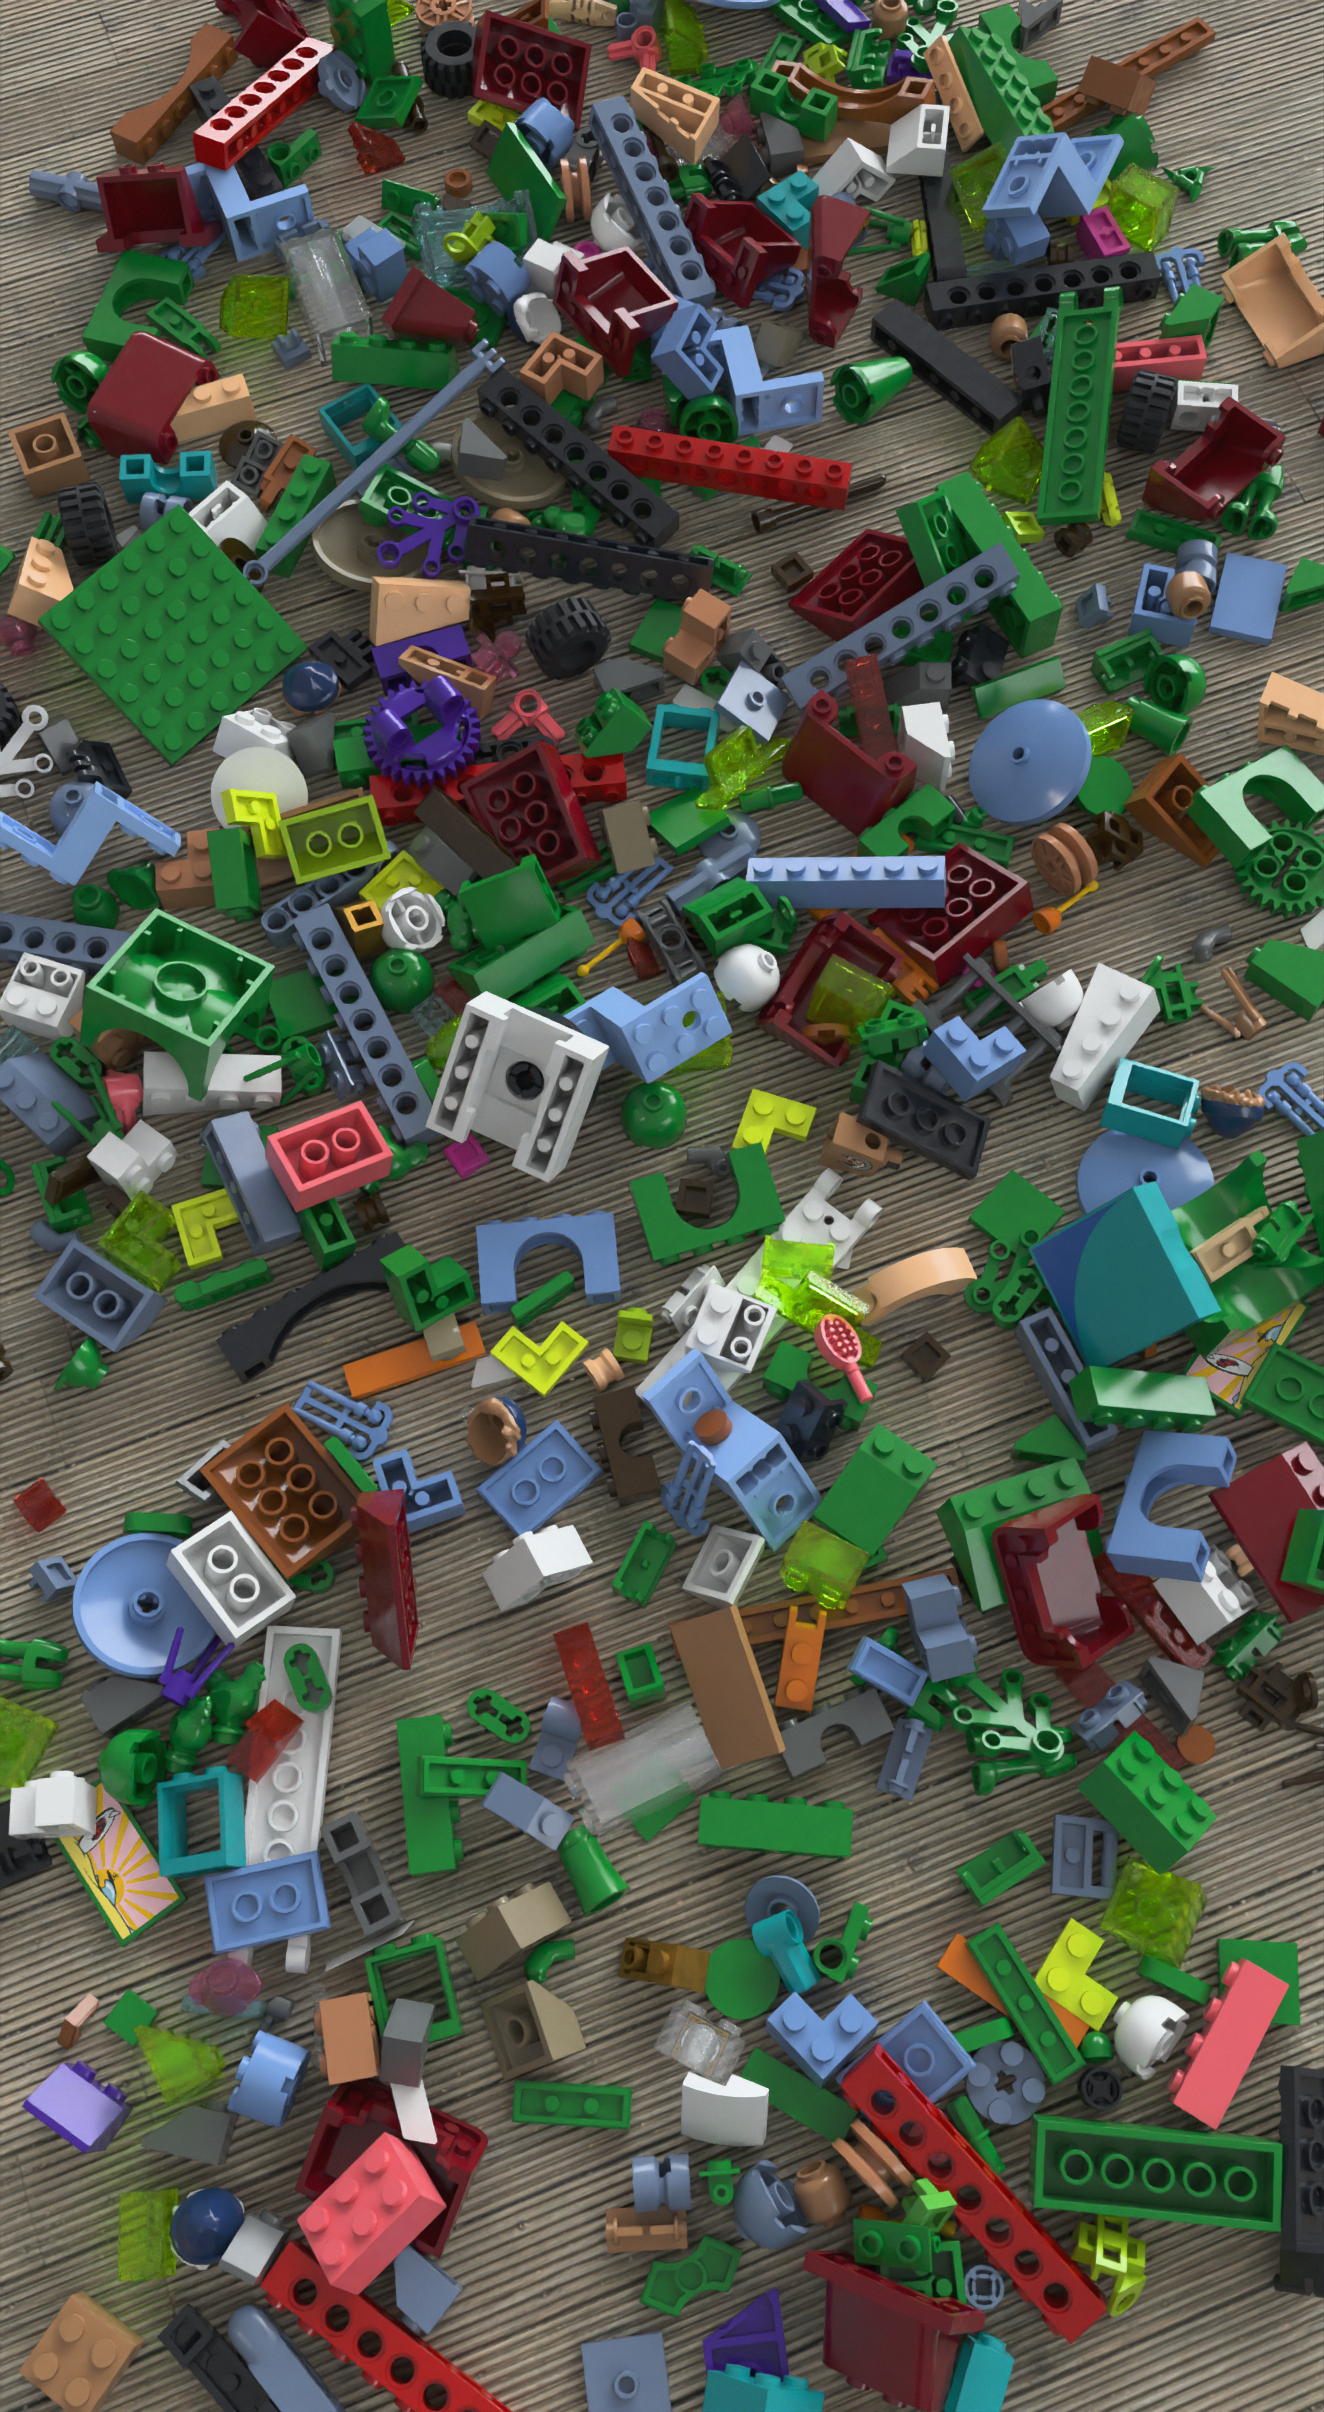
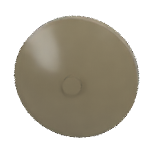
M482 411L472 415L469 419L507 456L504 479L495 481L457 474L462 424L456 430L450 454L452 469L461 485L481 501L500 508L509 507L513 510H527L549 503L564 489L567 483L566 478L560 473H553L541 457L537 454L532 455L523 446L522 441L516 436H509L497 420L493 417L491 419L486 417ZM530 423V424H528V426H535V425H537L536 423ZM553 441L549 444H558L559 442Z
M361 499L345 501L312 531L311 548L317 564L327 575L345 586L371 592L372 576L424 578L422 565L428 556L430 545L428 542L402 556L400 564L394 569H384L378 564L376 553L378 546L382 542L393 541L399 543L411 535L400 529L392 528L389 524L375 527L366 523L358 509ZM389 554L383 556L386 561L394 560L393 556ZM427 565L426 569L430 571L432 565Z

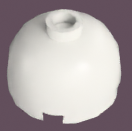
M607 193L592 212L591 230L594 242L601 250L607 252L625 246L634 251L643 243L641 235L623 197L619 194L610 197L611 193Z
M408 887L400 889L384 902L380 910L384 922L382 938L390 948L423 953L441 941L445 917L440 905L433 896L428 893L423 895L415 891L418 888Z
M742 944L726 951L716 961L718 966L714 968V976L717 985L729 1001L734 998L742 1004L738 1007L739 1009L755 1012L765 1006L776 994L780 984L777 962L774 956L756 945Z
M1070 969L1020 1001L1019 1004L1044 1028L1047 1025L1052 1028L1056 1026L1061 1031L1073 1023L1075 1019L1073 1015L1077 1013L1083 1000V990L1077 977Z
M1154 1995L1140 1997L1132 2005L1127 2001L1124 2002L1113 2019L1118 2024L1114 2033L1115 2049L1120 2059L1140 2078L1144 2080L1149 2079L1157 2072L1151 2065L1159 2059L1165 2063L1178 2045L1187 2027L1181 2020L1189 2019V2014L1169 2000Z

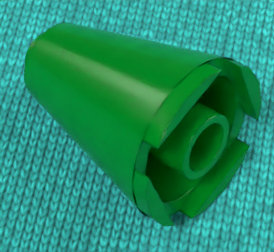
M1134 112L1107 134H1120L1124 141L1107 177L1109 181L1152 171L1158 166V151L1152 154L1151 144L1155 143L1151 129L1142 115L1137 116V112Z
M900 356L849 363L838 367L833 372L830 380V387L835 386L836 395L832 396L838 413L849 423L856 422L858 423L857 425H862L868 422L911 383L912 367L906 359Z

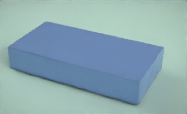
M862 1636L846 1668L847 1671L913 1707L928 1676L925 1670L867 1636Z

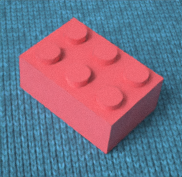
M361 1100L267 1136L265 1158L294 1210L299 1212L389 1176L393 1153Z
M384 2132L297 2218V2221L330 2285L359 2295L447 2206L412 2145Z

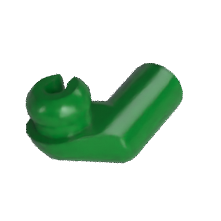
M574 1939L549 1941L539 1944L525 1960L524 1972L526 1973L527 1980H534L536 1983L541 1984L546 1980L547 1970L554 1961L575 1959Z

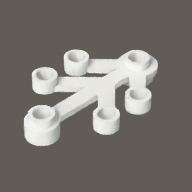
M29 705L24 709L22 725L2 752L0 749V776L2 774L34 770L46 773L52 769L53 760L45 753H40L34 758L13 760L33 731L41 730L47 725L48 714L41 706ZM36 711L41 714L42 719L40 723L33 724L29 721V714ZM40 757H46L49 760V767L46 769L39 768L37 760ZM25 778L19 779L16 784L0 785V798L10 796L28 798L34 793L33 783ZM26 782L31 786L28 794L19 792L18 786L20 783Z

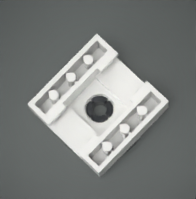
M485 991L466 1003L425 1127L460 1143L467 1140L470 1129L517 1150L512 1166L549 1183L566 1167L582 1121L594 1106L599 1091L600 1072L610 1046L584 1035L572 1021L557 1012L540 1007H520ZM529 1069L530 1073L534 1076L535 1082L530 1081L526 1076V1071Z

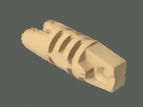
M551 0L549 2V15L554 18L557 17L566 19L568 22L589 24L591 26H615L618 6L603 0Z

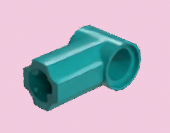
M787 1909L753 1924L752 1935L757 1949L763 1956H770L789 1993L794 1991L797 1994L802 1993L818 1983L821 1976L802 1942V1926L792 1910Z

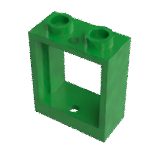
M239 827L206 831L216 910L227 915V918H234L235 922L254 920V915L263 914L252 836Z
M427 1933L411 1938V1946L397 1949L395 1943L374 1948V1956L364 1959L381 2041L391 2014L381 1967L434 1952L449 2020L432 2024L429 2044L465 2034L444 1939L440 1937L434 1939L433 1933Z

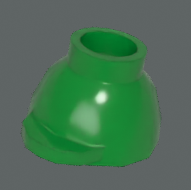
M145 861L139 865L135 864L124 869L114 868L108 872V884L121 901L131 908L143 911L156 907L160 903L156 892L154 864Z
M92 884L81 885L73 891L71 896L73 903L72 913L77 924L112 930L116 927L120 907L113 894L102 887Z
M89 1336L57 1378L58 1382L53 1388L58 1392L64 1384L75 1388L87 1386L94 1391L110 1367L103 1363L102 1354L93 1337Z

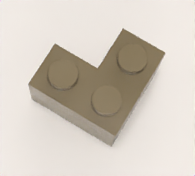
M634 801L596 811L603 841L608 844L615 874L656 865L654 858L659 857L655 838L649 839L646 826L651 825V819L647 806H641L640 801Z
M550 1881L536 1888L532 1882L528 1883L512 1894L514 1899L509 1901L505 1895L486 1907L488 1915L483 1912L465 1923L468 1930L455 1941L477 1981L506 1967L524 1952L550 1939L572 1922Z

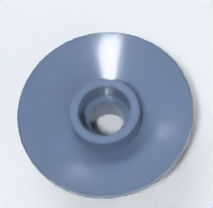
M723 810L729 815L731 824L698 844L701 854L705 858H712L714 860L742 842L748 843L756 854L760 846V830L756 822L747 814L737 810ZM733 831L734 833L731 835H727L724 832Z
M783 1875L768 1876L756 1882L747 1894L744 1907L745 1917L751 1930L754 1923L785 1911L786 1909L780 1905V1903H784L798 1917L803 1930L802 1942L804 1945L807 1944L814 1937L820 1923L819 1906L812 1892L798 1880Z

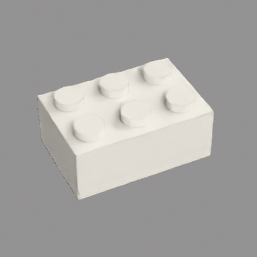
M232 1511L172 1549L166 1566L224 1644L227 1646L228 1643L233 1642L235 1644L234 1649L290 1611L296 1599V1595Z

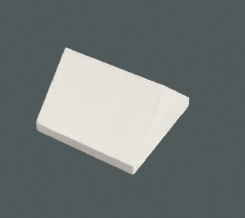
M713 1525L682 1589L720 1609L737 1605L764 1551L765 1539L758 1535Z

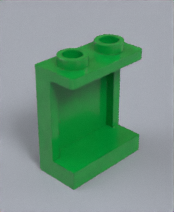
M535 854L522 858L520 866L471 884L470 880L462 882L457 895L461 910L464 913L468 912L473 922L471 926L477 941L483 942L486 950L558 924L561 915V909Z

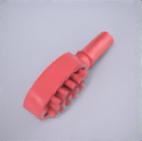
M833 1313L826 1314L814 1329L816 1346L823 1358L832 1367L845 1372V1376L848 1378L860 1404H865L871 1401L873 1396L860 1372L861 1369L857 1365V1361L862 1354L860 1340L855 1330L845 1319Z

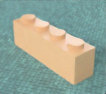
M243 373L191 389L170 424L178 442L224 430L242 421L257 420Z

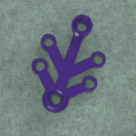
M425 492L416 493L412 501L414 511L419 514H425L429 510L447 514L439 520L405 512L401 507L397 506L390 508L387 514V523L390 527L398 529L406 525L421 530L399 543L393 541L382 542L378 546L376 553L378 564L384 569H394L400 564L402 556L430 541L428 556L422 565V574L427 579L437 578L441 570L439 559L444 533L455 525L454 541L448 548L447 559L452 564H461L464 561V545L471 515L480 516L478 504L470 497L462 496L456 498L453 502L430 497ZM419 499L425 500L427 505L420 506L416 501ZM466 510L469 516L464 517L459 514V511ZM398 514L402 519L395 521L391 518V515ZM458 550L461 552L462 556L455 557L452 555L451 551ZM389 554L393 556L394 560L386 561L383 556ZM433 565L437 570L430 572L426 569V566Z

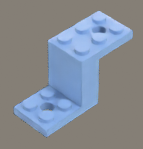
M1066 132L1017 137L982 208V212L987 219L1035 215L1036 211L1039 212L1042 218L1090 215L1124 144L1120 134L1072 138L1070 141Z
M201 162L185 167L202 218L217 214L238 262L274 251L273 241L277 240V236L293 229L298 230L300 237L304 236L301 226L314 221L310 196L305 184L250 201L234 165L226 171ZM289 216L288 220L279 222L282 217Z
M748 325L714 331L706 349L724 368L718 382L721 381L725 399L733 406L738 418V436L821 422L824 391L822 371L763 381ZM661 370V380H662V375L665 374L662 370Z
M97 781L56 845L0 811V847L7 850L11 847L20 852V858L33 867L43 866L51 871L49 875L54 880L63 885H67L68 882L74 886L77 884L116 821L121 824L119 828L133 838H137L140 835L149 841L148 846L162 856H165L166 853L173 857L181 847V835Z
M700 972L646 1006L638 1003L613 986L564 1015L584 1035L610 1046L601 1071L618 1062L647 1084L733 1032L708 975ZM694 1011L696 1015L694 1023L689 1027H683L682 1021L685 1014Z
M693 1348L641 1395L682 1456L686 1451L689 1441H694L699 1446L703 1445L714 1456L713 1459L717 1465L711 1482L736 1500L759 1536L765 1539V1545L775 1552L808 1521L822 1502L823 1498L782 1434L735 1403L703 1354L697 1349ZM693 1391L691 1401L682 1406L684 1396L688 1392ZM716 1409L724 1411L732 1422L730 1434L718 1444H703L694 1431L697 1420L708 1411ZM694 1451L689 1464L693 1469L698 1459V1455ZM706 1464V1467H705V1469H704V1472H703V1475H702V1476H705V1473H706V1471H707V1469H708V1466H709L708 1464ZM785 1495V1502L776 1509L777 1501Z

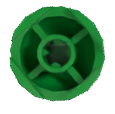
M76 350L56 361L52 367L51 380L52 384L56 382L60 390L57 392L60 400L75 412L85 414L90 400L109 369L97 355L87 351Z
M716 394L698 396L686 404L681 413L680 435L733 443L738 438V418L733 406L725 398Z
M1170 654L1162 656L1148 665L1144 675L1143 687L1145 693H1150V698L1154 704L1173 712L1187 715L1194 711L1203 701L1207 682L1204 670L1194 658L1184 654Z
M392 948L384 951L375 959L370 969L369 983L384 1010L410 1014L422 1009L431 1000L435 976L429 961L421 953Z
M652 1081L649 1084L644 1082L636 1085L627 1093L621 1106V1126L626 1137L639 1147L643 1145L653 1147V1150H660L673 1145L684 1133L687 1123V1107L681 1094L672 1085L661 1081Z
M128 1729L116 1735L108 1743L104 1751L101 1752L97 1762L100 1779L104 1790L116 1801L126 1805L143 1807L148 1806L156 1799L157 1793L152 1792L157 1782H164L167 1774V1769L163 1767V1762L165 1759L164 1752L168 1749L166 1741L159 1740V1735H162L160 1731Z

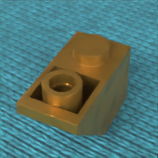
M359 900L332 908V912L356 958L386 950V943L382 938L384 922L373 900Z
M625 1937L618 1977L704 1993L711 1952L678 1944Z

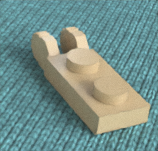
M1267 1206L1255 1209L1246 1216L1239 1218L1189 1252L1198 1264L1208 1284L1214 1282L1254 1255L1252 1252V1241L1258 1233H1256L1253 1225L1270 1214Z

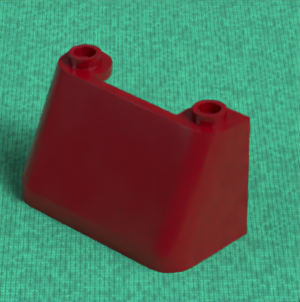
M828 195L817 197L810 209L806 288L809 334L816 343L834 349L863 298V288L858 287L855 290L849 282L851 273L842 269L843 261L861 230H865L869 224L870 210Z
M136 331L130 336L87 407L88 421L111 457L120 458V455L151 454L154 463L168 464L178 447V439L170 425L194 384L199 386L217 381L220 378V374L211 361L151 333Z
M1228 396L1218 407L1221 411L1219 419L1214 422L1209 421L1206 424L1204 434L1173 463L1169 460L1165 462L1160 459L1151 467L1142 501L1155 510L1205 524L1211 520L1215 522L1234 498L1269 466L1274 467L1280 461L1284 454L1282 447L1286 436Z
M820 689L808 701L784 755L782 774L789 783L799 782L804 795L859 838L866 828L870 826L873 828L880 823L888 810L891 808L897 809L904 803L906 797L914 790L918 764L905 754L895 751L888 752L878 761H874L830 726L837 718L838 705L829 694Z
M843 911L824 916L810 931L780 979L776 994L760 1011L755 1025L829 1068L840 1067L846 1062L851 1053V1050L848 1049L849 1041L844 1039L826 1046L817 1044L802 1036V1027L822 1023H837L849 1025L850 1032L877 987L887 982L891 984L897 979L902 970L900 964L905 956Z
M1080 1494L1007 1521L992 1532V1546L1018 1641L1023 1654L1034 1664L1083 1670L1135 1632L1132 1617L1126 1604L1116 1597L1102 1595L1086 1531L1095 1530L1103 1523L1104 1513L1099 1494Z
M371 2078L342 2083L324 2106L294 2190L306 2195L310 2201L314 2202L384 2132L406 2141L412 2145L447 2206L412 2241V2244L420 2253L433 2255L440 2259L488 2145V2138L479 2128L429 2105L437 2143L430 2144L404 2139L391 2087Z

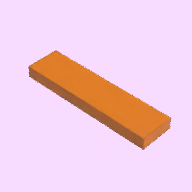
M476 1321L459 1326L466 1352L458 1354L457 1357L451 1360H439L432 1363L426 1340L423 1338L343 1365L353 1400L355 1401L487 1356Z
M956 1933L936 1967L1001 2014L1007 2015L1011 2020L965 1945L968 1940ZM1043 1993L1072 2042L1078 2048L1090 2026Z

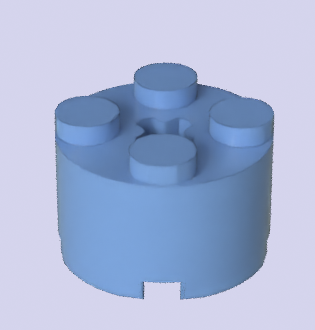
M540 98L532 103L513 122L548 172L566 155L574 142L572 131L575 129L573 121L568 116L562 115L546 98Z
M492 241L484 246L463 270V274L471 286L469 293L472 298L478 303L484 301L498 316L503 317L508 312L511 301L517 296L524 294L532 282L525 266L522 265L519 268L513 261L517 256L503 244Z
M259 2030L251 2046L250 2053L253 2054L252 2057L244 2056L240 2062L235 2080L241 2082L240 2087H235L227 2110L280 2129L287 2120L296 2098L294 2095L299 2083L302 2084L311 2051Z

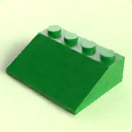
M1075 1456L950 1497L935 1511L980 1613L1008 1603L992 1546V1532L1007 1521L1080 1494H1091ZM1099 1528L1086 1531L1096 1572L1103 1570L1107 1565Z

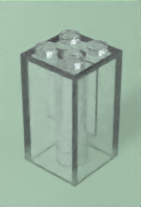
M336 226L329 229H320L313 234L300 238H291L287 242L280 244L286 278L321 367L332 364L331 343L340 333L353 332L357 333L358 337L369 338V336L374 335L371 313Z
M690 1702L566 1761L569 1772L563 1774L573 1799L576 1800L581 1797L585 1805L584 1808L578 1811L587 1831L591 1835L597 1832L600 1840H604L722 1781L723 1777L720 1764Z

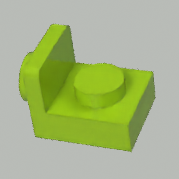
M1004 512L1001 517L1004 524L1012 529L1015 540L1018 543H1040L1046 535L1042 527L1038 525L1033 512Z
M635 1307L627 1308V1311L619 1310L613 1350L614 1358L617 1361L648 1365L654 1326L653 1315L647 1314V1311Z

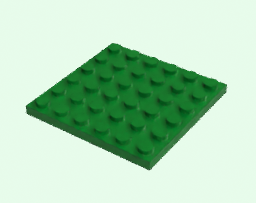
M180 504L38 619V624L170 767L219 727L223 716L234 714L308 649V646Z

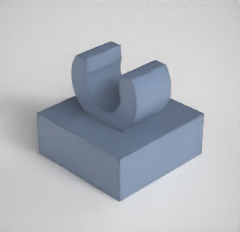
M294 328L290 329L291 333L283 337L280 334L277 335L276 340L271 342L273 352L286 370L312 358L309 347Z
M1095 583L1076 599L1079 626L1089 629L1096 622L1105 624L1114 617V613L1109 612L1108 606L1112 604V600L1107 597L1105 586Z
M62 1556L38 1560L29 1569L33 1576L29 1586L31 1588L41 1587L44 1591V1595L39 1599L41 1603L55 1600L60 1595L73 1593L78 1580Z

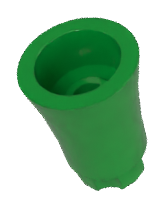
M1131 696L1121 711L1118 722L1127 727L1128 731L1145 739L1171 757L1178 752L1187 738L1193 723V717L1173 712L1146 699L1142 700Z
M586 1824L572 1829L564 1835L557 1847L561 1855L559 1859L571 1880L584 1917L604 1910L630 1891L631 1888L616 1871L597 1838L592 1837Z

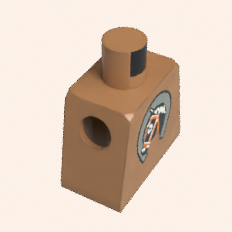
M840 1112L826 1134L819 1165L867 1177H872L880 1165L894 1170L900 1168L904 1151L887 1146L889 1138L856 1122V1117Z

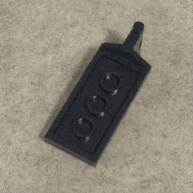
M1280 2065L1278 2090L1281 2096L1279 2136L1283 2145L1282 2239H1280V2274H1275L1273 2285L1276 2291L1310 2296L1314 2292L1316 2297L1324 2298V2070Z

